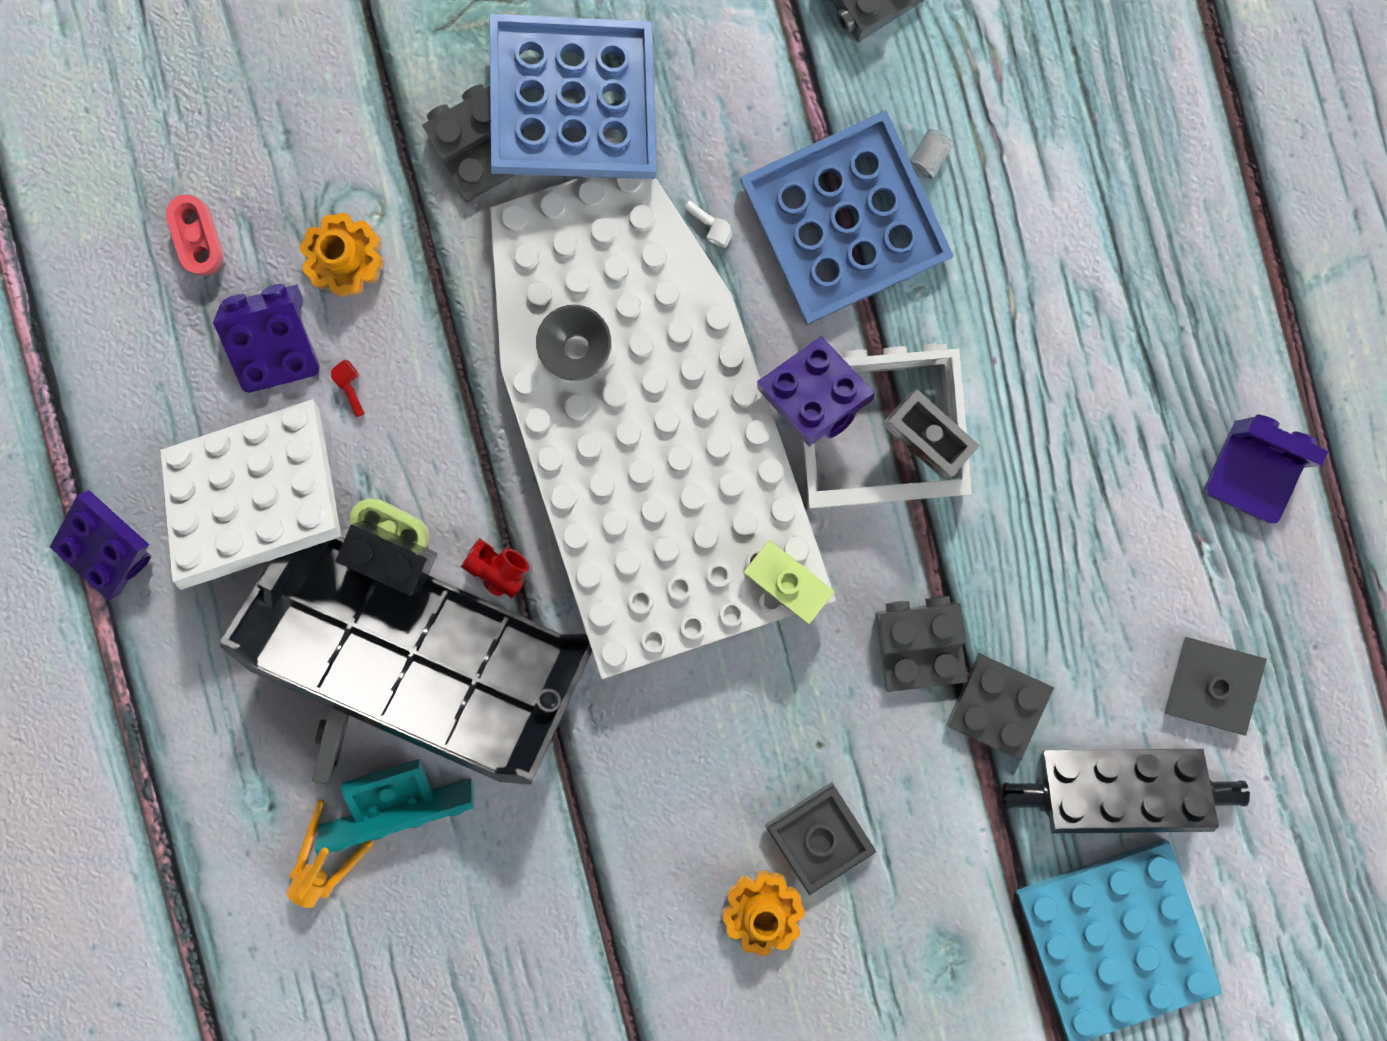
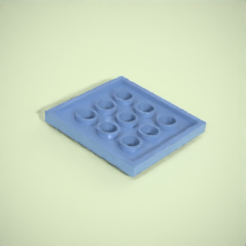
M490 13L491 174L655 179L657 174L652 22ZM533 50L541 55L542 60L537 64H527L520 58V55L524 51ZM567 52H574L582 58L583 62L577 66H569L562 61L561 56ZM606 54H614L621 58L623 64L617 68H610L602 62L601 58ZM526 88H536L542 93L543 98L537 102H528L522 98L520 93ZM574 89L579 91L584 99L578 104H570L562 98L561 94L566 90ZM608 91H615L622 95L624 102L620 105L612 106L604 101L602 95ZM533 125L539 127L544 135L539 140L530 141L523 137L521 130L526 126ZM568 127H576L584 133L585 137L579 142H570L564 138L562 132ZM611 128L618 129L624 134L625 140L619 144H613L604 138L603 133Z
M887 110L740 177L743 190L806 326L954 257ZM860 156L871 157L876 163V172L871 175L860 174L855 168V160ZM826 172L836 174L840 179V188L834 192L824 191L819 186V176ZM788 189L799 190L804 196V204L800 208L790 209L784 205L782 194ZM877 192L888 193L893 199V208L887 212L876 210L872 204V196ZM843 208L852 210L857 216V224L850 229L840 227L835 220V214L838 210ZM813 225L817 227L821 233L820 242L812 246L804 244L799 238V230L803 226ZM894 228L906 230L910 236L909 245L905 248L894 247L888 237L890 230ZM861 244L869 246L874 253L873 262L868 265L856 263L852 257V250L855 246ZM829 261L836 266L838 276L834 281L824 282L817 277L815 269L820 262Z

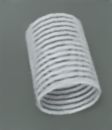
M936 129L928 130L910 159L916 174L926 179L934 178L939 167L944 162L943 160H945L954 146L953 141L946 134Z

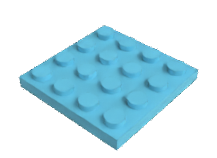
M1162 839L1015 890L1067 1041H1088L1222 994L1173 849L1168 840Z

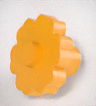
M347 213L325 215L321 220V228L310 227L306 230L305 239L300 245V251L308 259L304 262L302 270L310 278L314 286L322 290L330 288L331 292L336 296L346 297L348 295L355 296L361 294L364 282L375 283L379 279L380 271L385 263L383 257L377 253L382 245V241L366 221L354 222Z
M761 870L756 874L754 880L749 876H741L728 889L729 905L723 909V920L728 936L732 939H741L742 949L745 952L766 956L771 952L773 946L779 950H786L792 941L799 937L800 928L797 922L804 917L805 910L798 889L787 887L782 874Z

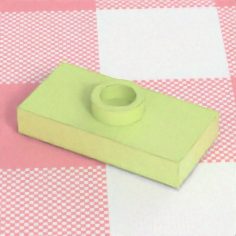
M768 540L743 572L807 624L811 623L835 592L771 540Z

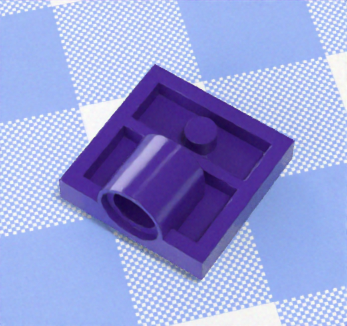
M822 336L757 381L759 392L809 447L825 435L827 438H833L842 433L852 423L856 412L874 400L875 393Z
M90 490L76 496L50 545V548L63 561L69 564L90 586L95 588L108 601L118 596L126 583L142 571L151 559V554L146 551L150 544Z

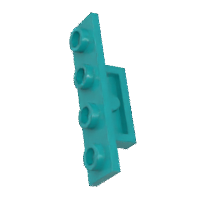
M420 759L342 782L341 793L352 815L320 824L315 852L318 856L324 847L328 848L329 853L340 852L356 844L369 840H379L395 832L408 828H418L428 822L447 816H458L467 810L474 809L473 780L470 778L433 790Z

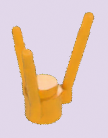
M319 800L316 803L296 865L289 875L292 882L286 891V896L293 903L304 908H313L319 897L328 898L334 886L373 846L371 840L366 841L328 881H326V872L321 869L329 853L328 848H322L313 864L305 866L325 805L323 800Z

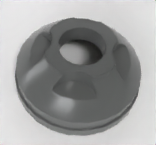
M566 305L550 312L543 319L536 335V350L544 367L555 376L569 381H580L597 374L605 366L612 349V337L605 320L596 311L582 305ZM575 336L584 338L589 346L587 353L579 359L568 357L564 351L566 342Z

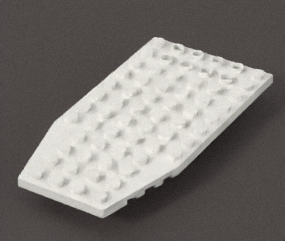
M581 177L490 207L501 372L601 679L796 615L743 573L768 540H771L832 589L769 402L757 389V381L760 380V376L732 294L656 177L655 179ZM566 305H582L596 311L605 320L612 337V349L605 366L597 374L580 381L561 379L550 373L542 364L536 350V335L543 319L550 312ZM580 336L570 338L564 347L565 354L572 359L582 358L588 351V342ZM834 594L830 597L826 604L836 601Z

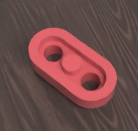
M185 194L175 197L166 209V220L178 259L186 270L195 275H212L221 267L224 255L211 211L203 201L195 196ZM192 212H196V221L193 224H187V216ZM208 250V259L200 263L198 259L200 252Z

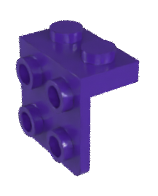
M275 284L262 290L261 294L246 297L245 294H237L226 298L220 304L213 324L243 391L251 393L313 377L319 373L320 364L299 314L303 296L298 284L285 287L284 284Z
M1257 414L1255 417L1235 420L1204 490L1208 496L1266 523H1277L1283 515L1303 469L1322 466L1329 451L1315 445L1317 440L1310 435L1293 431L1290 434L1278 428L1280 423L1268 416Z

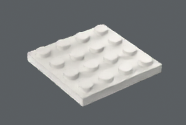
M313 399L160 450L172 582L180 590L341 537L320 410Z

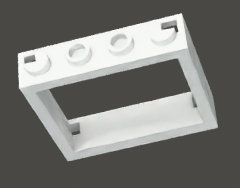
M933 343L923 345V352L907 353V346L884 348L883 355L867 356V350L843 352V359L856 373L941 366L945 414L967 433L959 348L947 349V344ZM800 437L806 509L972 495L969 459L953 477H950L951 480L818 491L815 444L809 447Z

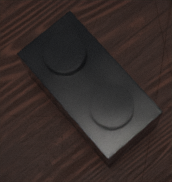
M363 520L350 525L335 562L412 596L423 589L438 553Z

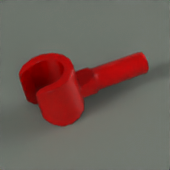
M343 360L332 368L331 378L343 390L357 418L365 413L355 389L350 383L360 375L349 360Z

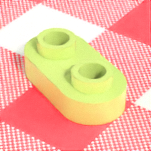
M377 498L362 500L351 510L350 525L363 520L369 522V513L375 511L380 517V521L376 526L403 538L405 530L411 529L416 535L414 543L425 548L428 545L429 531L425 523Z

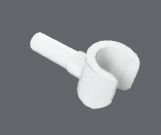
M689 201L685 205V209L704 225L710 227L706 239L718 247L726 248L732 237V230L728 222L720 218H714L711 215L709 216L696 204Z

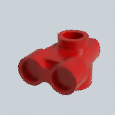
M481 538L475 542L460 566L475 578L478 576L484 580L485 588L493 595L502 596L506 594L510 598H513L520 590L526 579L525 574L529 570L527 560L519 552L505 548L500 554H497L494 548Z

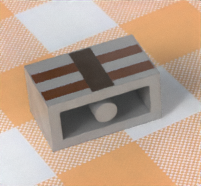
M918 389L909 393L882 423L888 431L942 479L953 477L980 446Z

